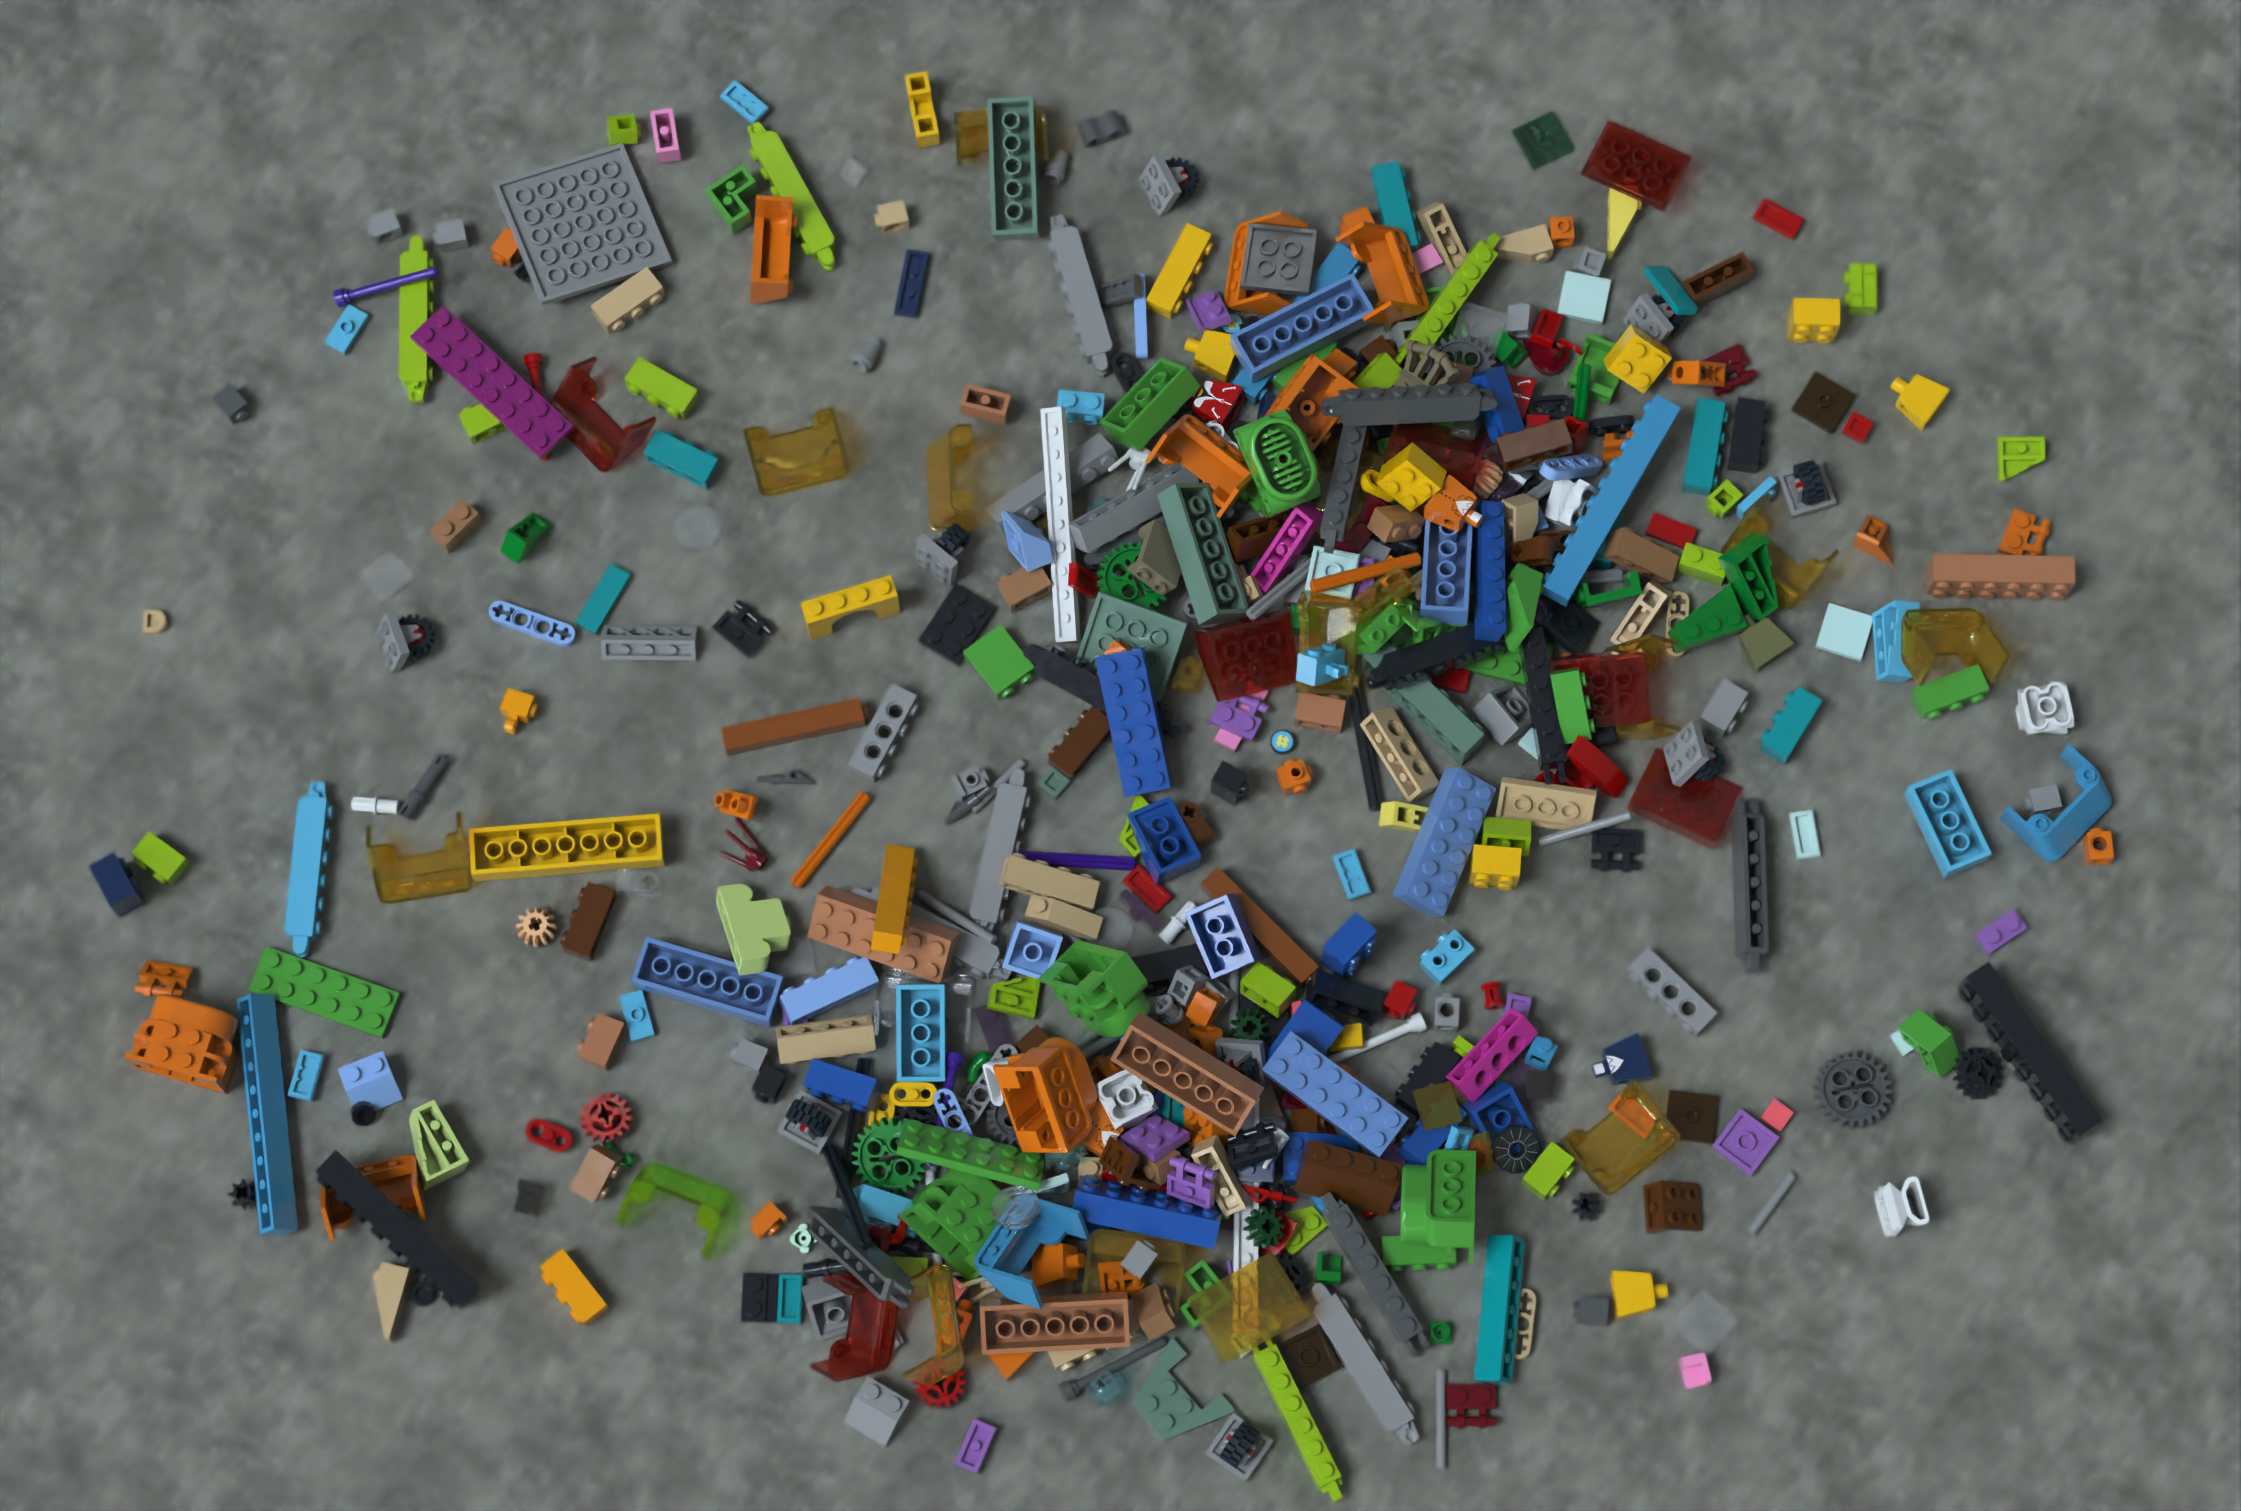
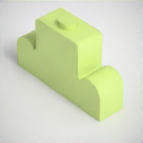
M744 884L718 886L716 904L739 976L765 971L768 966L770 952L787 950L789 945L791 922L789 916H785L781 900L774 898L752 901L753 892L750 887Z

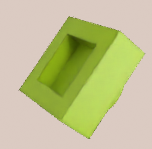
M1458 1035L1453 1041L1451 1048L1454 1049L1453 1053L1458 1055L1460 1059H1463L1474 1046Z

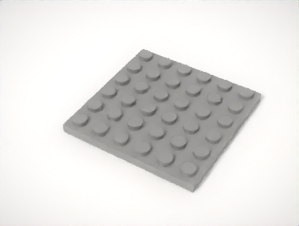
M623 143L493 183L494 191L541 306L631 278L645 267L653 271L672 264L671 257Z

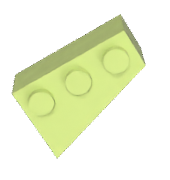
M435 1100L413 1109L409 1123L422 1190L424 1191L465 1171L469 1159Z

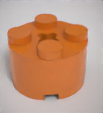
M1185 1106L1183 1110L1185 1118L1183 1129L1189 1132L1190 1140L1185 1142L1188 1148L1214 1135H1218L1224 1147L1230 1145L1227 1140V1135H1230V1133Z

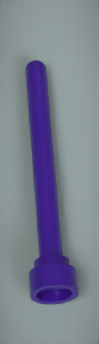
M431 267L353 290L343 287L334 290V300L336 305L341 308L348 306L350 302H353V299L437 276L439 270L437 267Z
M956 1052L946 1053L945 1062L948 1071L944 1088L952 1092L957 1071L964 1065L965 1056ZM942 1094L940 1104L943 1103L947 1109L945 1112H942L945 1116L949 1111L948 1100L951 1098L950 1096L945 1097ZM938 1115L935 1126H941L944 1128V1125ZM928 1163V1165H930V1166H935V1165H936V1164Z

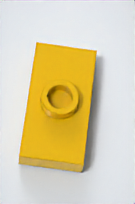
M1362 1023L1344 1025L1345 1027L1329 1052L1364 1048Z

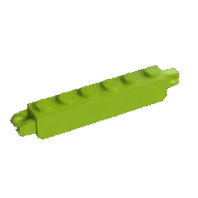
M759 121L747 127L751 139L749 153L754 162H759L761 166L759 171L764 181L769 180L772 186L769 188L772 196L793 197L792 214L797 215L796 229L791 228L796 238L800 236L803 242L801 248L806 257L810 255L813 262L818 260L824 271L830 272L836 268L833 256L836 248L835 237L777 132H767Z
M1494 232L1486 241L1482 239L1478 241L1458 265L1431 303L1429 309L1425 311L1400 346L1399 354L1394 359L1398 365L1403 361L1404 357H1407L1406 345L1409 340H1415L1419 344L1434 345L1497 257L1498 253L1494 247L1500 240V237ZM1417 353L1415 366L1422 359L1423 353Z
M413 236L410 239L409 251H404L400 255V276L435 267L434 259H430L421 236ZM431 277L400 286L399 379L402 386L408 390L410 403H424L426 389H430V381L434 380V369L430 367L431 358L410 338L434 314V302H430V294H434V281L431 280Z
M1263 1329L1260 1333L1263 1342L1267 1346L1266 1349L1259 1351L1255 1339L1252 1336L1246 1338L1254 1354L1253 1360L1317 1489L1321 1490L1322 1494L1328 1492L1333 1503H1336L1343 1499L1338 1488L1343 1485L1341 1481L1342 1476L1277 1345H1273L1267 1331Z

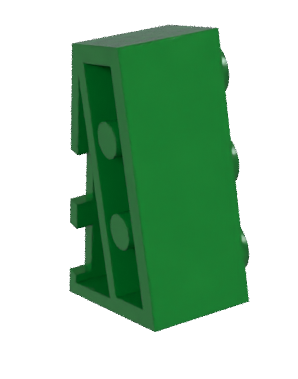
M1753 532L1720 556L1718 560L1729 583H1731L1745 615L1750 614L1752 618L1761 621L1779 608L1775 579H1772L1770 566H1772V559L1768 555L1767 545L1769 544V538Z
M1731 583L1668 631L1676 654L1737 635L1747 627Z

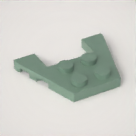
M1174 1338L1167 1344L1132 1403L1164 1442L1235 1412V1409L1222 1394H1219L1206 1407L1200 1409L1173 1378L1169 1371L1187 1356V1353Z

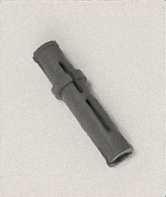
M436 755L415 788L408 792V798L397 811L400 816L406 817L410 821L420 804L425 803L426 795L450 763L445 757L442 756L441 758V755Z

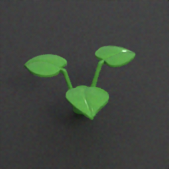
M1392 595L1376 599V601L1388 605L1405 606L1409 609L1410 615H1402V619L1412 628L1413 644L1432 638L1431 632L1424 631L1426 627L1438 626L1433 635L1435 637L1439 635L1444 626L1464 627L1475 623L1467 619V625L1441 624V621L1437 619L1414 615L1413 605H1417V601L1409 597L1403 598L1400 595Z

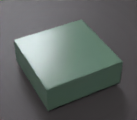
M1052 766L1037 783V786L1056 800L1069 786L1071 781Z

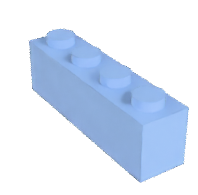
M854 957L847 961V965L841 968L835 966L825 972L826 975L817 978L813 976L803 982L804 985L798 988L792 986L782 991L779 1003L790 1025L802 1023L805 1016H807V1019H810L877 988L879 980L868 958Z

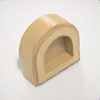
M144 610L143 634H160L164 632L168 626L166 615L160 610Z

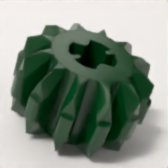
M1245 1008L1244 1018L1240 1012L1235 1014L1240 1022L1232 1019L1230 1021V1024L1237 1026V1028L1229 1030L1230 1034L1238 1033V1036L1234 1037L1235 1039L1242 1038L1262 1041L1259 1035L1265 1038L1269 1036L1262 1029L1269 1028L1270 1024L1261 1025L1266 1016L1262 1015L1257 1019V1009L1250 1016L1249 1009ZM1247 1022H1252L1251 1026H1256V1030H1253L1252 1035H1247V1032L1244 1033L1243 1031Z
M1265 1206L1260 1207L1259 1210H1252L1250 1212L1251 1216L1244 1219L1249 1226L1243 1227V1230L1250 1233L1246 1239H1254L1253 1246L1258 1247L1261 1245L1263 1249L1269 1248L1270 1245H1277V1239H1281L1284 1236L1280 1229L1286 1226L1279 1223L1282 1215L1275 1216V1209L1267 1210ZM1266 1225L1267 1231L1266 1229L1263 1230L1262 1226Z

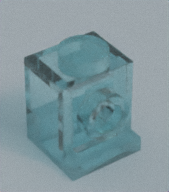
M1073 1148L1069 1153H1045L1046 1172H1051V1167H1056V1170L1065 1171L1070 1170V1166L1080 1164L1079 1149Z

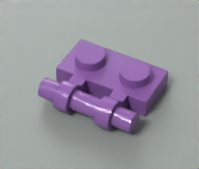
M1226 686L1222 695L1231 699L1228 704L1219 700L1209 723L1253 742L1262 723V719L1256 717L1255 714L1257 711L1266 714L1269 705L1261 702L1262 699L1257 697L1251 698L1243 694L1242 690L1237 688L1234 690ZM1240 702L1249 706L1248 712L1236 708L1237 703Z
M1172 1156L1169 1165L1177 1169L1176 1171L1172 1169L1167 1174V1195L1210 1210L1214 1205L1215 1185L1207 1182V1179L1214 1181L1217 1172L1209 1169L1207 1165L1191 1163L1190 1159L1185 1157L1177 1158ZM1187 1172L1196 1174V1178L1187 1175Z

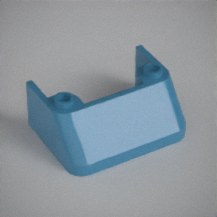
M2070 744L2066 746L2059 758L2076 772L2075 780L2084 791L2054 821L2044 814H2035L2025 821L2009 806L2005 808L1999 817V820L2044 861L2050 863L2058 861L2112 804V797L2098 770Z
M1028 1195L1017 1197L975 1256L974 1264L978 1273L1007 1299L1041 1309L1043 1304L1034 1281L1020 1277L1019 1274L1040 1243L1056 1245L1063 1240L1066 1234L1087 1240L1089 1233L1081 1212Z

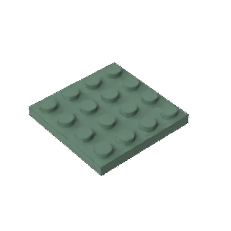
M1099 591L1077 657L1087 662L1086 665L1094 669L1097 667L1095 657L1103 655L1117 637L1131 648L1145 646L1156 702L1162 701L1188 622Z

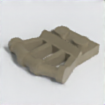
M1409 340L1406 345L1407 357L1405 366L1399 372L1400 376L1394 386H1433L1443 368L1446 372L1445 377L1435 386L1440 384L1450 385L1460 376V372L1457 368L1453 367L1449 360V355L1443 351L1439 352L1435 345L1419 344L1415 340ZM1417 353H1423V357L1414 371ZM1432 359H1434L1435 364L1432 367L1427 378L1424 380L1422 377L1425 371L1427 370L1428 366L1430 365Z

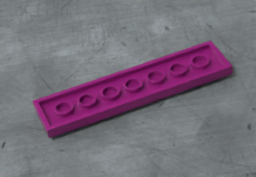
M444 305L410 336L417 346L540 460L550 453L574 429V426Z

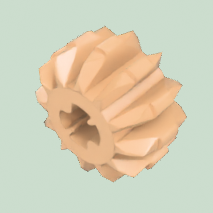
M1488 459L1481 460L1469 472V476L1465 480V487L1474 488V494L1478 499H1486L1499 487L1498 484L1502 481L1503 471L1493 461Z
M535 906L533 913H531L529 908H526L527 916L519 915L518 918L522 923L516 924V928L521 930L518 933V937L520 939L525 938L524 943L526 945H529L532 941L534 947L539 946V941L547 945L546 937L553 939L555 935L551 931L557 930V925L553 923L555 921L554 915L548 916L549 911L546 908L540 913L539 906ZM535 923H538L540 927L537 931L533 927Z

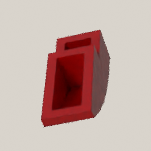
M1578 735L1567 752L1568 757L1583 777L1592 781L1602 794L1617 799L1628 782V778L1603 752L1583 736Z

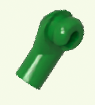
M980 1051L968 1062V1084H975L977 1082L979 1070L983 1064L989 1062L992 1058L990 1053Z
M607 1142L603 1145V1147L623 1158L619 1164L622 1168L630 1169L636 1163V1156L633 1153L619 1154L612 1142Z

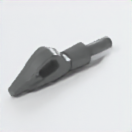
M794 769L784 776L778 774L757 776V782H772V785H813L812 781ZM792 774H797V775H799L801 778L795 779V778H792L791 776H792Z
M987 786L979 793L972 794L967 800L955 802L945 820L946 825L953 821L955 822L966 814L971 807L981 802L980 799L990 792L991 788Z

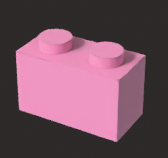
M673 108L650 111L659 164L681 160Z

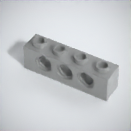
M893 683L891 684L848 763L849 771L872 782H875L877 777L881 778L887 767L885 765L887 758H892L898 747L896 742L899 736L903 737L909 726L906 723L910 716L914 717L919 709L920 704H918L916 694ZM896 709L903 712L898 718L890 716V713ZM882 730H889L892 732V734L888 738H882L879 736V733ZM872 750H878L881 753L877 758H870L868 754Z
M1649 947L1628 966L1626 970L1628 979L1634 985H1640L1645 990V995L1652 1002L1657 1001L1663 1007L1662 1011L1669 1018H1675L1680 1023V1028L1687 1035L1690 1036L1692 1034L1696 1038L1717 1016L1718 1012ZM1655 973L1659 980L1651 982L1647 979L1646 974ZM1664 990H1673L1676 993V997L1673 999L1667 998ZM1690 1006L1694 1014L1685 1015L1681 1007Z

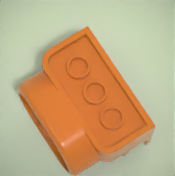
M1311 353L1276 396L1265 416L1285 409L1286 413L1292 418V421L1296 423L1301 431L1305 432L1309 442L1308 446L1312 453L1320 442L1324 444L1332 433L1330 428L1333 424L1336 423L1338 425L1341 422L1339 417L1323 416L1321 411L1322 399L1338 396V390L1360 388L1315 354ZM1306 404H1309V407L1307 409H1304V406Z
M159 995L155 998L149 1019L145 1020L141 1024L138 1033L134 1034L133 1039L135 1042L131 1053L125 1052L124 1057L137 1070L227 1094L238 1061V1053L232 1046V1042L239 1021L235 1016L211 1006L174 996Z
M1052 1037L1045 1040L1038 1047L1029 1049L1025 1054H1013L1008 1059V1064H995L993 1066L1022 1152L1069 1153L1090 1133L1092 1128L1090 1112L1097 1103V1090L1087 1060L1075 1044L1064 1038Z

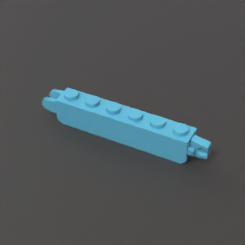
M311 781L307 797L303 796L300 798L297 804L284 930L293 941L292 948L294 953L301 959L309 955L311 942H316L317 935L321 934L322 927L321 920L318 919L319 911L322 912L324 908V898L321 897V890L326 887V874H323L324 865H328L329 860L326 842L331 840V828H328L329 819L332 820L333 805H330L327 799L326 783L321 781Z

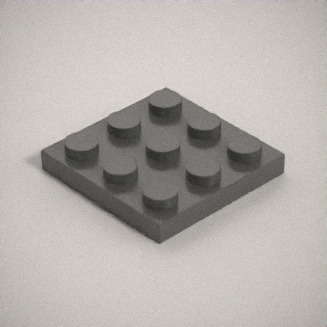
M1249 223L1240 289L1308 296L1318 230Z

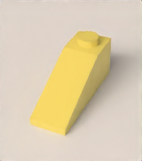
M1637 187L1609 188L1607 216V259L1612 260L1636 216L1637 210H1641V196H1637Z
M1398 801L1381 803L1379 826L1418 833L1428 808Z

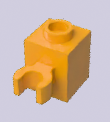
M507 688L500 706L502 716L508 717L503 727L506 733L514 735L518 721L529 724L531 717L535 718L539 707L535 696Z

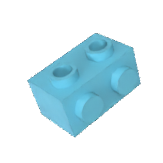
M1058 390L1057 407L1062 406L1066 408V423L1075 422L1087 425H1101L1099 421L1104 417L1105 394Z
M1455 929L1450 934L1446 931L1437 940L1439 944L1433 950L1428 948L1420 956L1422 960L1419 967L1439 987L1474 954L1475 949Z

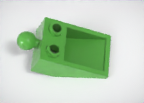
M1517 563L1505 579L1506 631L1504 632V637L1509 651L1513 653L1533 627L1538 598L1544 588V584H1542L1543 573L1531 569L1524 563Z

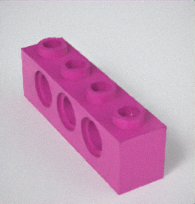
M1309 502L1294 508L1250 574L1255 576L1260 589L1264 593L1272 590L1284 579L1322 522L1323 514Z
M1510 1008L1454 1067L1446 1078L1460 1095L1474 1103L1539 1033L1524 1015Z

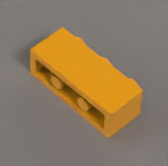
M563 1248L539 1266L543 1271L540 1274L541 1278L548 1287L553 1284L558 1290L555 1296L562 1305L568 1303L572 1308L569 1314L577 1324L583 1322L587 1327L609 1309Z

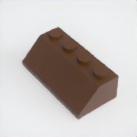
M1310 1139L1303 1144L1293 1191L1317 1198L1330 1192L1336 1202L1341 1199L1349 1207L1386 1216L1397 1192L1403 1165Z

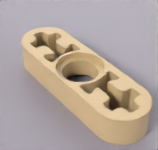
M1681 591L1672 593L1667 602L1664 652L1670 659H1679L1685 653L1683 651L1676 654L1673 652V648H1669L1672 646L1668 635V631L1672 629L1670 626L1671 621H1682L1689 615L1690 600L1687 594ZM1676 598H1679L1681 603H1684L1680 607L1679 614H1675L1676 604L1672 603L1676 601Z
M1526 1288L1521 1289L1520 1298H1522L1523 1294H1526L1527 1298L1531 1300L1526 1306V1312L1530 1311L1531 1315L1521 1312L1519 1313V1318H1525L1529 1323V1328L1525 1331L1517 1329V1335H1527L1528 1339H1522V1347L1526 1348V1351H1522L1520 1355L1516 1354L1517 1352L1515 1351V1360L1525 1359L1531 1349L1536 1296L1532 1290ZM1520 1301L1519 1311L1522 1310V1302H1521V1301Z

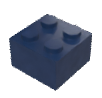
M113 852L89 865L109 906L119 918L145 904L141 898L145 894L139 883L132 877L134 873L123 857L118 858Z

